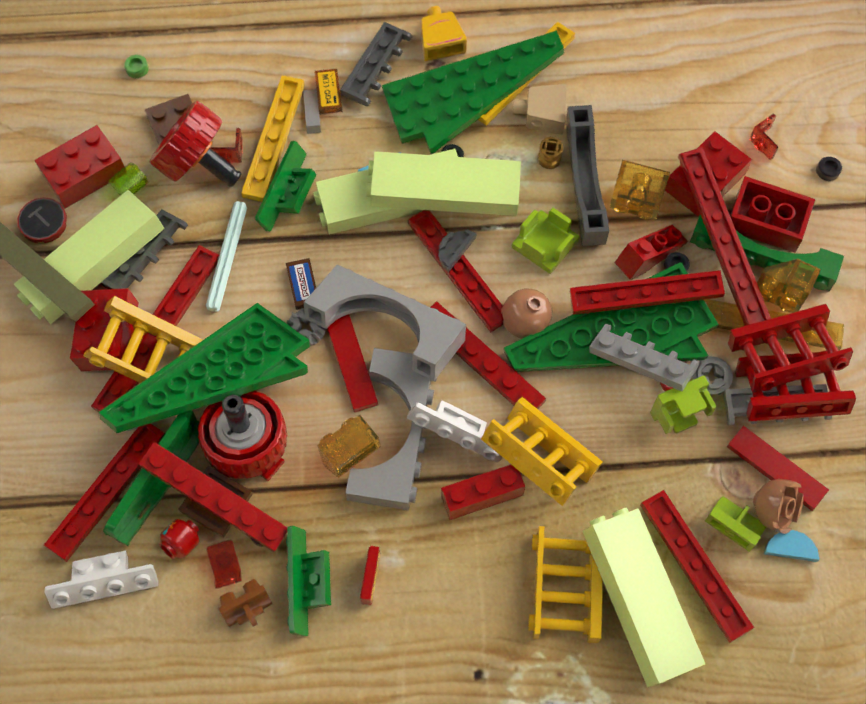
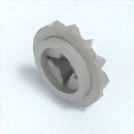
M303 308L296 313L292 312V316L287 320L289 326L309 339L310 346L318 343L325 335L326 329L313 322L310 324L312 332L306 328L301 330L300 321L306 324L311 322L305 319Z
M712 356L707 357L705 360H699V366L692 376L693 380L703 375H708L712 368L714 376L718 377L710 384L709 377L705 376L709 382L707 389L710 395H720L725 389L730 387L733 374L730 366L724 360Z

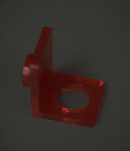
M774 113L754 127L749 139L755 148L762 152L769 160L774 158L778 150V145L765 133L774 123L776 118Z
M236 128L235 147L210 148L229 163H242L243 137L241 129Z
M227 540L207 546V554L215 577V588L218 589L241 582L242 571L233 541Z

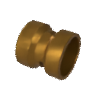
M547 137L541 141L538 162L543 168L554 169L560 165L563 153L562 142L556 137Z

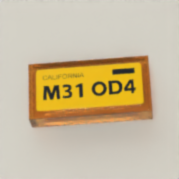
M338 70L315 71L319 114L343 112Z

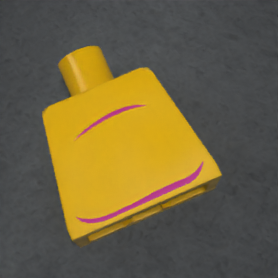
M439 6L430 7L427 10L428 16L421 19L424 61L466 53L467 38L454 13H441Z

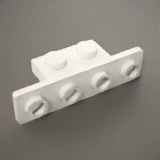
M442 400L437 405L436 411L416 403L407 415V419L413 421L416 425L428 428L439 436L460 444L465 449H470L483 455L488 460L499 462L503 458L481 440L487 422Z
M126 551L72 562L71 581L46 586L45 595L51 608L54 609L157 587L158 578L152 564L128 569Z

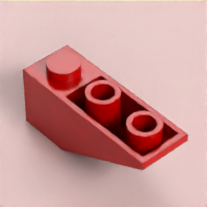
M672 224L628 243L614 263L631 280L652 269L666 259L669 254L676 252L687 244L688 240Z

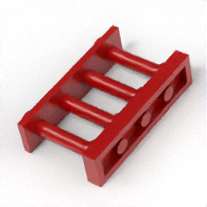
M827 304L730 331L728 346L731 352L743 350L756 373L753 376L750 388L752 393L760 390L768 391L778 385L832 370L839 371L849 366L853 354L852 348L838 350L825 327L830 315ZM810 330L816 331L828 354L814 357L801 333ZM792 337L804 360L790 364L778 339ZM764 343L768 344L780 367L766 371L754 346Z
M827 351L812 352L814 357L828 354ZM800 353L785 354L790 364L804 360ZM774 355L759 356L766 371L780 367ZM747 356L739 357L735 376L748 377L751 387L753 376L756 373ZM834 370L824 372L830 392L816 393L811 378L800 379L804 394H789L786 383L776 386L779 396H764L762 390L753 392L746 415L748 422L848 415L852 412L856 396L854 390H840Z

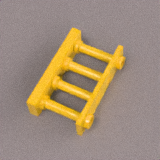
M114 296L107 302L104 311L110 314L111 319L98 348L90 347L83 356L88 358L89 362L97 367L103 368L105 366L142 383L155 374L167 344L171 343L179 347V356H181L203 339ZM126 321L133 325L134 332L122 359L119 360L107 354L120 323ZM148 332L156 336L158 341L145 371H142L132 366L131 362L144 333Z
M523 397L516 402L507 417L508 423L502 426L493 419L481 437L483 442L561 506L567 502L577 487L573 482L579 477L588 483L603 463L602 460ZM519 428L529 438L521 442L511 433ZM537 444L550 453L544 459L531 450ZM557 461H560L570 469L565 476L552 467Z
M539 526L537 534L532 535V550H536L534 614H529L528 631H533V639H539L540 629L581 631L584 635H587V643H599L602 630L603 580L587 541L544 538V526ZM544 548L585 551V554H589V564H585V567L543 564ZM543 575L583 577L584 580L589 581V591H584V593L542 591ZM541 603L583 604L584 607H588V618L583 620L541 618Z

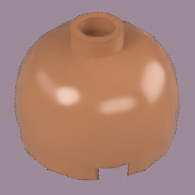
M524 288L517 290L507 298L501 309L504 327L519 339L543 331L549 326L552 319V307L549 299L535 289Z
M775 479L764 484L755 493L753 498V505L755 506L758 520L765 527L782 534L789 533L792 529L788 528L791 522L797 523L802 510L803 493L798 492V488H802L801 484L787 479Z

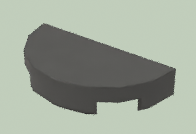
M470 230L455 233L452 231L442 239L439 245V261L448 273L476 239L477 233Z

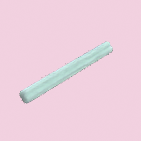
M236 201L233 204L206 302V307L209 311L218 312L221 307L247 211V206L244 202Z

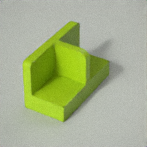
M724 496L719 499L705 520L706 523L748 552L755 547L766 529L758 519L747 512L750 508L748 505L742 509Z

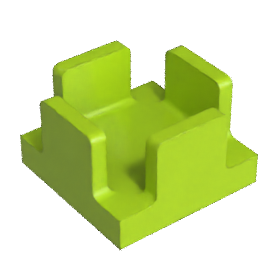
M551 208L549 215L542 210L538 212L534 209L520 226V234L512 243V248L551 275L579 241L580 236L570 229L572 220L555 208Z
M705 375L689 381L683 391L673 388L657 395L650 414L654 421H659L665 434L671 433L672 429L674 433H679L696 426L698 420L694 414L704 411L707 417L713 414L716 404L708 392L709 382Z

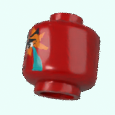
M175 519L161 532L159 546L170 558L174 559L177 557L183 559L198 546L200 542L197 534L199 528L191 520Z

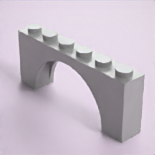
M339 265L334 267L304 301L305 319L325 329L335 320L345 315L362 311L382 312L400 319L412 329L418 340V346L413 353L412 371L433 381L436 380L465 341V323Z
M374 348L369 370L371 381L384 384L394 390L404 400L409 411L416 403L426 407L427 405H432L434 390H430L433 380L412 371L413 354ZM412 421L407 441L401 450L390 460L371 468H350L345 493L347 501L409 510L410 502L415 503L417 487H413L414 478H419L422 462H417L419 453H424L426 438L422 437L423 428H428L418 426Z

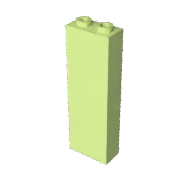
M456 149L431 154L435 156L458 157ZM368 170L317 181V191L313 192L316 206L321 205L323 211L319 213L322 227L327 226L329 234L420 213L423 210L371 206V197H366L367 182H372V175H368Z
M374 152V161L369 160L368 175H372V182H367L366 197H371V206L517 216L521 161Z
M127 190L44 260L80 291L92 290L165 228L156 214ZM24 276L14 283V286L20 291L17 297L26 306L32 305L30 310L39 320L44 317L52 324L65 313Z
M623 508L612 513L613 518L606 520L605 516H601L590 521L591 526L582 532L647 687L700 667L705 662L639 508L630 512L627 508Z

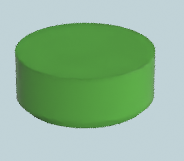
M132 55L124 63L126 73L132 78H141L148 73L149 66L147 60L141 55Z

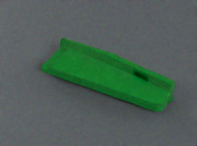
M193 411L178 414L158 444L185 462H188L199 445V421L196 419ZM142 468L108 519L103 530L104 534L129 546L131 540L171 486ZM149 504L150 507L147 509L145 514L142 516L141 519H138L144 511V509L146 508V506Z

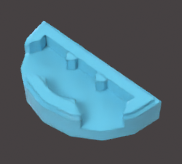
M791 530L786 534H775L766 544L764 551L765 555L813 562L819 561L818 549L814 542L804 533Z

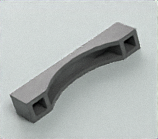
M592 105L568 106L566 130L581 245H606L609 225L597 172Z

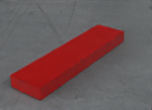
M348 314L335 320L327 329L353 411L358 412L377 406L378 400L350 315Z
M744 425L727 445V448L768 479H787L801 484L802 488H798V492L803 493V505L811 511L817 507L829 491L828 488Z

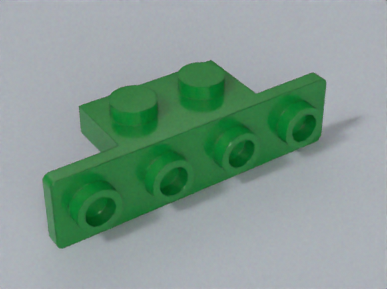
M297 141L290 142L255 216V220L265 231L272 230L279 213L299 214L317 175L313 169L301 168L307 154Z
M288 526L286 537L288 562L286 569L288 573L287 598L289 601V616L287 623L290 634L305 637L309 634L308 609L331 605L330 552L321 550L307 553L306 531L296 526Z

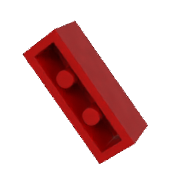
M510 464L441 487V498L449 520H453L524 496L526 486L520 471Z

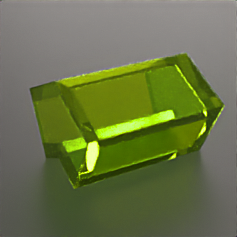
M131 162L108 180L120 196L127 190L135 194L149 183L146 175L136 164Z

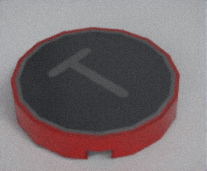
M45 197L26 203L20 210L17 218L20 231L26 239L33 243L52 242L62 235L67 226V214L62 205L54 199Z

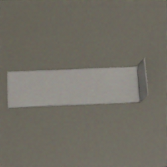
M317 89L303 90L307 134L320 133Z

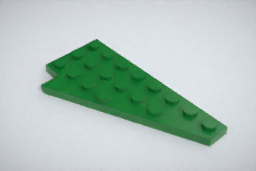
M557 31L383 84V93L401 143L404 144L424 137L430 154L435 153L477 121L483 114H486L495 105L564 54V46Z
M680 262L649 278L688 273ZM704 299L572 314L547 326L541 332L529 335L504 347L503 350L516 372L620 366L590 353L589 346L604 325L608 324L612 326L611 333L623 337L628 332L632 334L631 341L646 346L649 341L655 343L653 350L669 356L674 351L678 353L677 360L698 361L705 360L708 357L698 337L716 329L719 324Z
M256 303L98 412L100 420L116 433H121L223 401L229 395L241 396L245 393L306 375L308 373V366L296 357L310 347L309 339L259 303Z

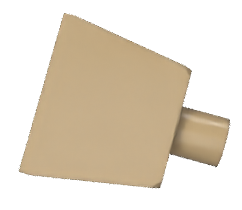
M567 84L530 87L527 100L514 99L513 114H527V128L563 135Z

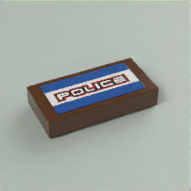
M310 258L286 263L296 310L304 308V301L316 289Z

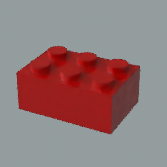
M98 125L34 160L41 174L65 209L127 173L121 157Z
M714 131L698 148H703L723 197L747 173L752 159ZM680 164L669 175L664 190L699 217V209Z
M745 176L737 193L730 217L735 230L743 236L796 253L803 240L815 199Z
M129 288L81 291L94 303V306L75 322L70 359L81 372L112 370L105 366L101 368L91 364L89 359L83 355L90 347L97 349L111 319L110 314L104 311L110 299L116 296L138 307L139 302ZM126 321L120 323L107 354L119 360L122 359L134 332L132 324Z

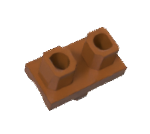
M255 579L244 584L243 588L246 594L238 598L235 597L233 592H227L220 596L221 607H219V611L228 627L236 623L241 625L247 621H250L252 627L258 625L255 617L264 613L263 609L273 604L264 586H260Z

